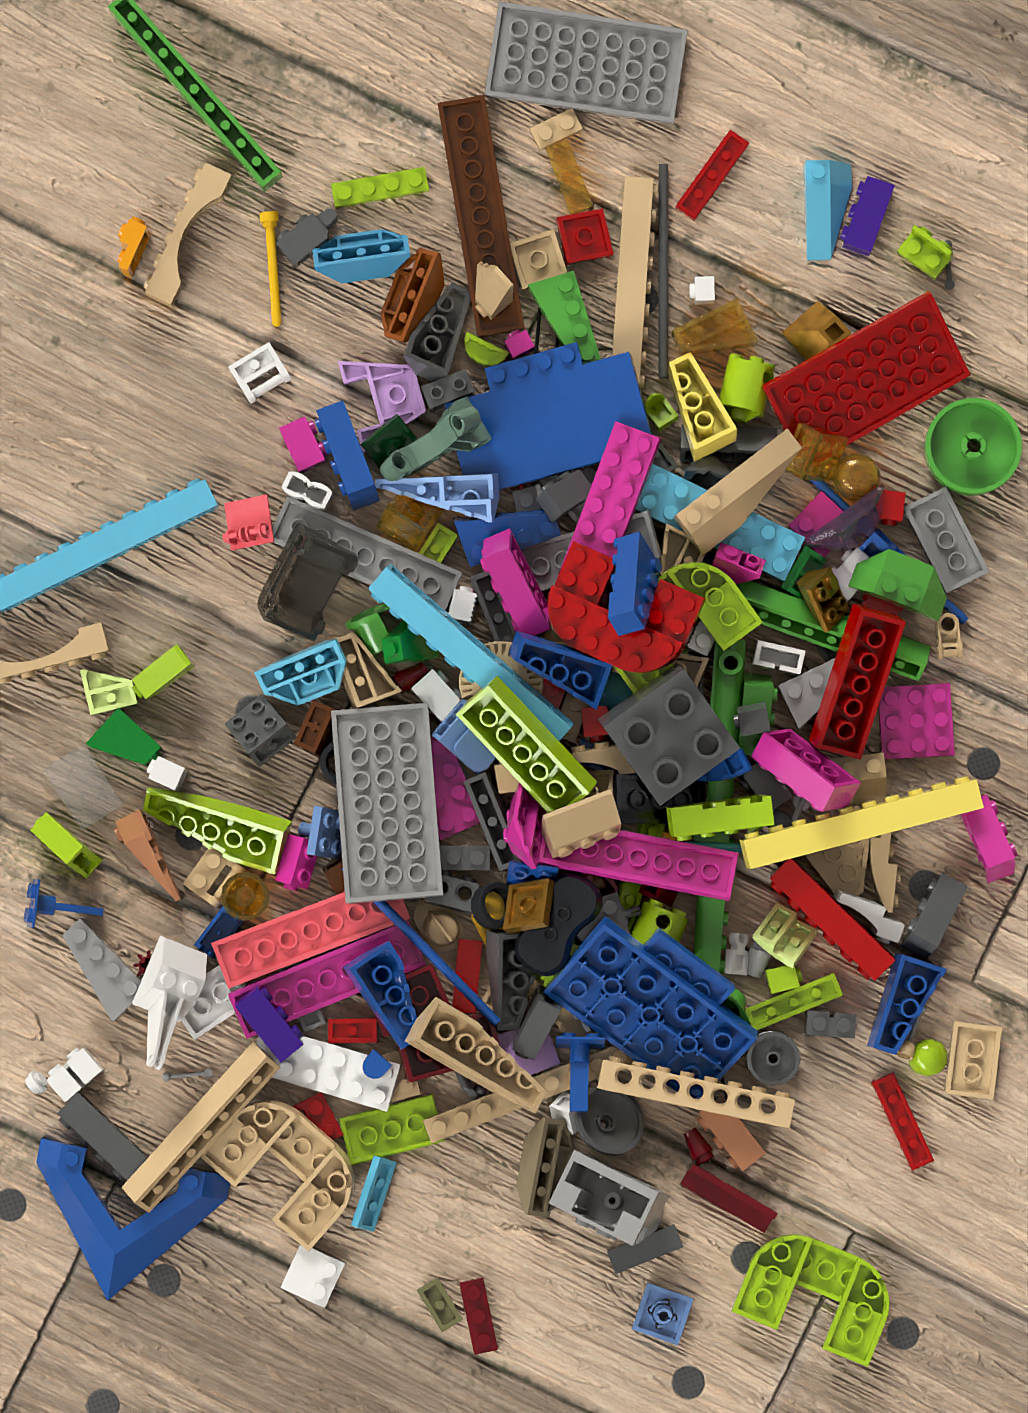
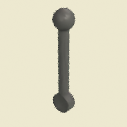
M945 240V242L952 247V242L950 240ZM950 261L946 267L947 282L945 283V288L947 290H952L955 286V283L952 281Z

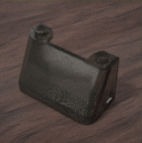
M300 523L296 524L258 597L257 607L263 620L315 641L318 634H322L326 623L323 621L322 612L342 574L348 575L350 572H354L357 567L358 557L356 553L308 526Z

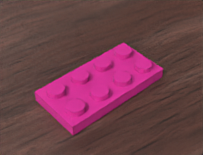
M432 738L431 748L438 835L441 841L479 824L480 821L463 782L466 778L456 756L439 741Z

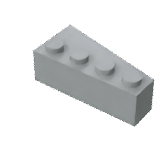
M80 918L62 936L111 1021L115 1022L133 1005L132 1002L142 979L137 976L84 919Z

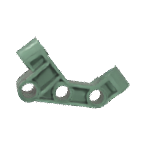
M464 397L455 401L444 411L434 429L410 445L394 451L384 460L385 462L382 463L380 472L386 480L398 481L417 473L452 450L470 452L488 443L492 437L483 424L478 410L473 407L468 397Z

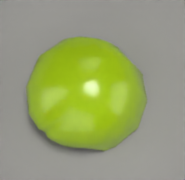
M926 1039L914 1044L915 1054L913 1059L909 1060V1065L915 1073L922 1076H933L943 1071L948 1058L947 1050L942 1043L934 1039Z

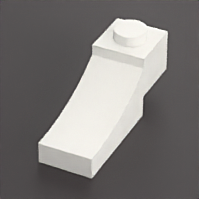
M836 888L833 898L861 913L871 924L870 931L876 935L877 940L887 944L890 941L899 942L905 925L897 919L885 916L886 908L882 904Z

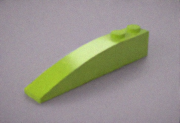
M150 787L147 788L143 811L169 826L173 825L182 830L181 833L189 838L192 836L203 842V846L208 849L213 848L222 853V857L227 860L270 874H275L292 824L290 820L227 801Z

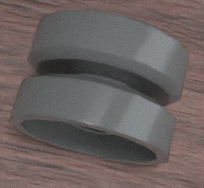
M774 1030L762 1031L757 1034V1040L744 1055L746 1067L751 1075L761 1083L771 1086L781 1085L791 1080L798 1071L800 1064L799 1049L794 1041L784 1033ZM771 1054H775L778 1058L776 1062H769L768 1058Z

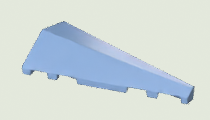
M498 473L408 477L398 481L375 479L376 488L414 498L417 501L446 510L456 511L469 517L482 519L485 522H494L500 498Z

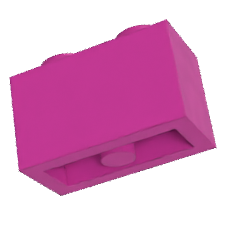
M304 416L279 428L299 473L302 474L326 463L324 456L328 454L323 443H317L314 437L318 432L312 420L308 422Z

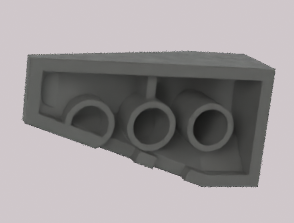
M451 283L410 335L403 358L416 375L432 382L448 375L471 300L468 289Z
M503 928L486 930V958L493 1012L501 1019L495 1026L496 1031L520 1028L528 1003L526 998L530 986L535 981L534 973L524 967L515 955V941L520 931L507 933Z

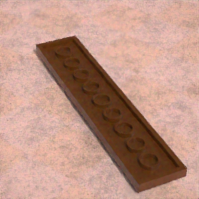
M485 95L439 102L437 105L477 337L510 333L518 329L520 331L525 330ZM481 261L484 264L488 263L489 266H497L513 283V301L492 320L488 316L485 318L481 316L475 308L477 305L475 303L477 264Z

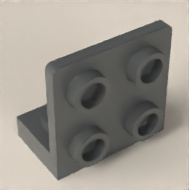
M262 694L225 723L226 727L259 767L297 737Z

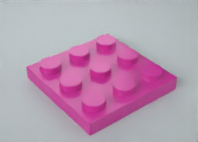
M950 683L884 688L878 711L881 753H884L885 760L955 755Z

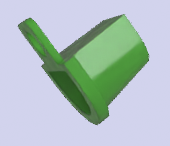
M385 603L379 606L377 604L353 616L345 623L347 629L353 630L372 655L383 651L381 640L390 633L381 613L390 609Z

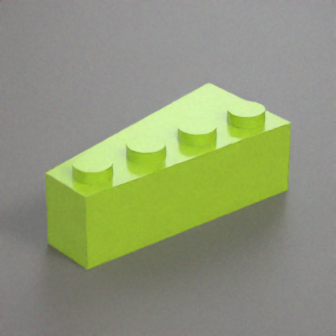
M759 794L666 807L669 834L671 837H677V841L692 839L691 835L701 834V838L716 836L715 832L724 831L725 834L739 833V829L748 828V831L762 830L763 826L775 825L772 801L769 795Z

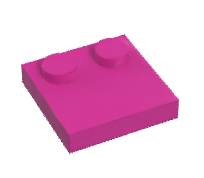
M821 491L788 527L793 532L804 536V542L813 551L825 558L856 523Z

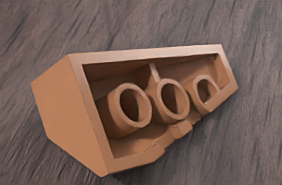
M139 809L116 821L117 827L114 828V832L119 842L124 841V844L175 901L182 900L145 812Z

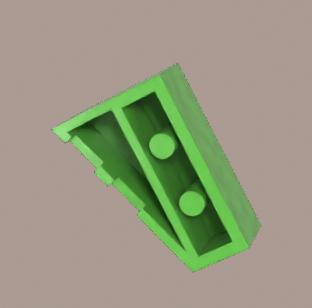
M744 673L741 706L766 702L769 725L774 727L775 712H771L772 703L777 702L778 690L773 686L772 675ZM739 729L738 746L743 749L745 755L752 756L763 733L742 736Z

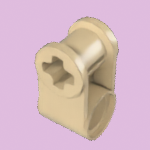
M943 614L940 616L939 621H935L937 659L942 660L943 657L957 656L958 659L962 658L963 647L960 637L959 620L953 614ZM944 618L951 619L953 623L950 631H945L941 627V622ZM954 647V649L945 650L944 648Z

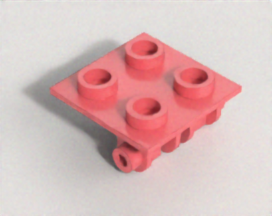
M267 494L224 503L228 530L223 534L222 538L225 543L230 544L231 551L274 542Z

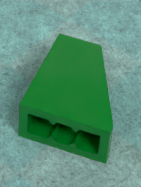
M404 620L381 640L385 664L421 662L440 657L439 650H432L426 644L427 640L420 634L416 635L411 632L407 627L408 623Z
M120 708L86 742L93 749L146 766L152 759L157 760L158 756L161 757L162 753L160 751L163 749Z

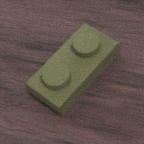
M438 1277L417 1289L418 1294L442 1332L463 1320Z

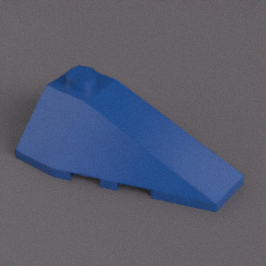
M387 941L362 953L343 966V968L402 1050L409 1045L405 1042V1039L417 1016L411 1001L403 962L390 941Z

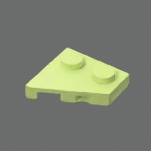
M85 669L80 670L91 716L138 704L136 693L132 689L134 686L132 680Z

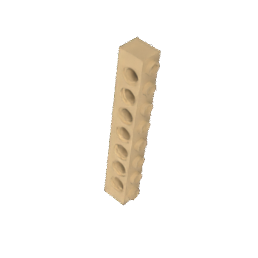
M609 1056L608 1060L603 1059L597 1089L777 1127L790 1128L795 1099H790L791 1094L776 1091V1095L766 1094L767 1089L752 1086V1090L742 1088L743 1084L728 1081V1085L718 1083V1078L704 1076V1080L694 1078V1073L680 1071V1075L670 1073V1068L656 1066V1070L647 1069V1064L633 1061L632 1065L623 1064V1059ZM628 1070L632 1075L631 1081L627 1084L620 1083L617 1078L619 1071ZM652 1075L656 1081L655 1086L651 1089L644 1088L641 1083L643 1076ZM676 1080L679 1083V1091L675 1094L668 1093L665 1089L667 1081ZM692 1085H700L702 1087L703 1095L701 1098L694 1099L690 1096L689 1089ZM716 1090L726 1092L727 1100L725 1103L718 1104L714 1101L713 1094ZM740 1095L750 1097L751 1105L749 1108L742 1109L738 1106L737 1099ZM764 1100L774 1102L775 1110L773 1113L766 1114L762 1111L761 1105Z

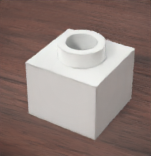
M714 276L695 277L694 284L689 285L690 298H694V305L714 304Z

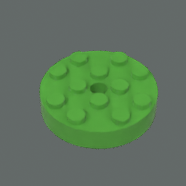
M981 398L961 399L946 406L930 423L924 439L925 461L932 476L942 486H946L948 490L967 496L987 494L1002 486L1015 472L1022 453L1021 434L1013 417L1000 405ZM969 441L976 442L979 447L978 452H967V443Z

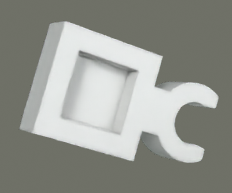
M730 932L729 943L731 949H726L724 973L748 975L749 951H745V946L748 943V934Z

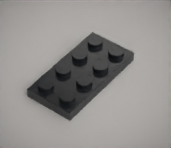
M613 775V797L621 824H668L666 807L706 802L705 781H694L660 806L638 775Z

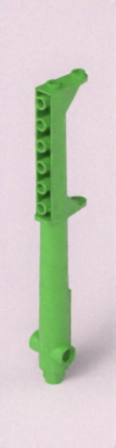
M715 640L710 706L738 744L739 729H735L733 715L738 714L737 707L741 706L747 641L738 640L723 651ZM731 657L736 660V669L727 670L724 667V660ZM735 778L709 781L707 802L733 798ZM724 831L715 832L716 836L701 838V834L691 835L695 841L734 843V839H730V834H725ZM697 895L693 954L718 973L724 974L725 960L720 959L721 950H726L727 935H722L723 925L728 926L729 911H724L726 900Z

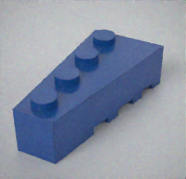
M342 400L316 410L319 418L315 419V423L319 433H325L326 440L322 442L326 453H332L334 461L330 462L334 474H340L342 482L338 483L342 496L348 495L353 511L379 502L380 499L344 401Z
M543 509L495 514L494 522H485V520L475 517L453 518L470 567L481 564L480 559L483 557L481 549H483L484 539L507 529H511L520 549L561 535L557 521L552 522Z

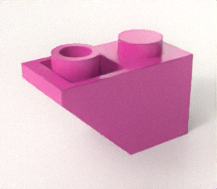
M721 542L711 565L727 574L735 584L759 579L766 560Z

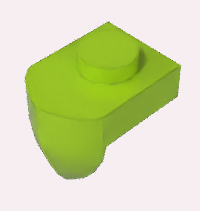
M653 393L648 397L645 402L647 417L659 432L679 420V415L665 399L664 395Z

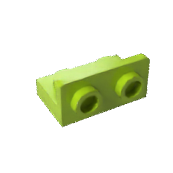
M914 225L912 232L899 247L897 253L936 281L953 259L952 248L945 241L940 240L938 242L932 237L933 234L923 226L919 228Z

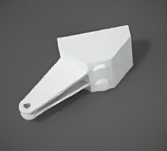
M163 936L159 937L132 1004L148 1010L146 1065L149 1067L154 1065V1069L160 1070L164 1064L176 1021L180 1022L198 1000L205 983L207 954Z

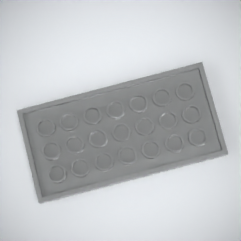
M499 1L485 97L673 125L688 29Z
M428 703L331 711L346 904L443 896Z

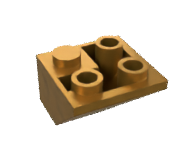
M817 301L788 326L782 334L800 355L807 360L850 336L851 332L833 312Z
M832 568L807 571L797 582L809 610L824 633L829 632L849 610L847 600L842 594L838 579L834 575Z

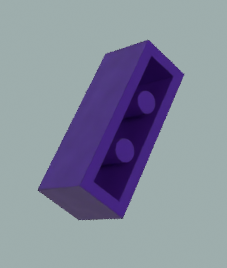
M867 176L865 182L860 181L856 191V195L860 196L857 205L852 203L848 217L852 218L849 227L844 226L840 237L841 240H844L843 248L869 257L895 185Z
M256 985L234 1004L281 1063L304 1045L301 1039L304 1035L296 1025L293 1027L289 1025L286 1021L289 1017L281 1006L276 1008L272 1004L271 1000L273 997L265 987L260 989Z

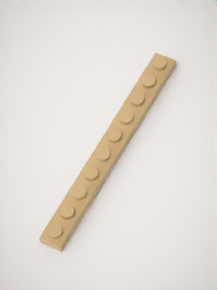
M616 1046L593 1053L589 1059L588 1082L600 1077L603 1059L608 1060L609 1056L622 1058V1063L632 1065L634 1060ZM570 1063L533 1077L547 1091L543 1100L570 1089ZM491 1093L423 1120L431 1143H434L523 1107L496 1093Z

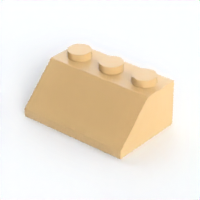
M884 753L862 755L861 760L852 757L831 759L861 782L849 806L862 805L861 803L876 800V803L885 802V797H887V776Z
M611 789L543 815L541 834L552 858L558 856L561 858L566 857L573 850L581 847L586 849L593 846L596 841L601 839L610 840L618 835L621 821Z

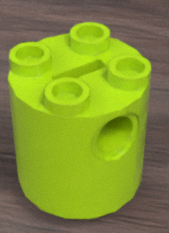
M730 354L719 400L733 421L747 423L755 417H763L768 399L762 385L773 379L775 365L765 363L764 359L750 356L749 360H746L741 355Z
M649 899L648 903L643 902L640 909L641 915H638L630 935L644 945L659 928L656 925V918L659 915H664L668 923L661 930L677 942H680L688 923V919L685 918L687 913L672 908L671 911L663 909V903Z

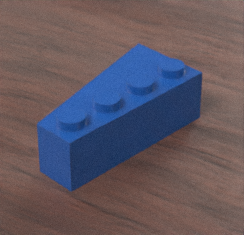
M640 531L614 539V547L617 548V554L613 555L612 564L616 565V573L611 575L614 592H611L609 596L608 619L619 636L645 629L658 585L659 575L662 571L660 560L655 558Z
M516 631L509 651L510 656L516 662L597 710L612 665L573 647Z
M895 953V961L892 963L867 1043L868 1047L894 1055L899 1051L911 1031L913 1023L920 1016L925 1003L935 991L941 977L947 971L946 968Z

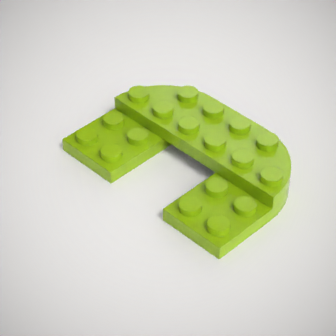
M687 562L671 567L659 575L658 583L660 579H663L706 598L698 617L723 651L763 623L733 580L723 571L712 565L701 562ZM671 663L667 667L665 666L650 673H635L615 668L632 692L635 693L673 666V664Z
M781 1235L763 1244L749 1262V1267L731 1311L777 1330L795 1284L838 1301L839 1305L822 1349L868 1367L889 1312V1294L879 1272L864 1259L806 1235Z

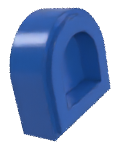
M373 1049L363 1061L362 1068L367 1077L378 1079L383 1077L393 1065Z

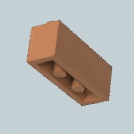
M721 1095L714 1098V1101L718 1104L726 1102ZM701 1110L697 1112L700 1116L697 1121L705 1131L708 1129L712 1131L715 1135L712 1138L713 1142L719 1150L725 1148L730 1156L726 1159L735 1170L739 1167L744 1171L766 1154L739 1118Z

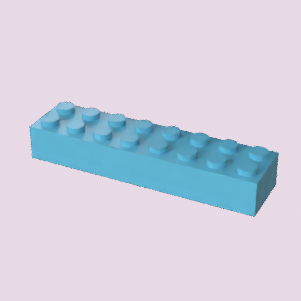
M652 464L635 512L650 511L653 521L663 526L668 524L683 531L673 517L707 490ZM752 512L742 526L721 542L766 560L762 573L783 582L793 565L805 537ZM720 543L717 544V545H716L715 547H713L712 549L715 550V551H717V550H718V547H719V545H720Z

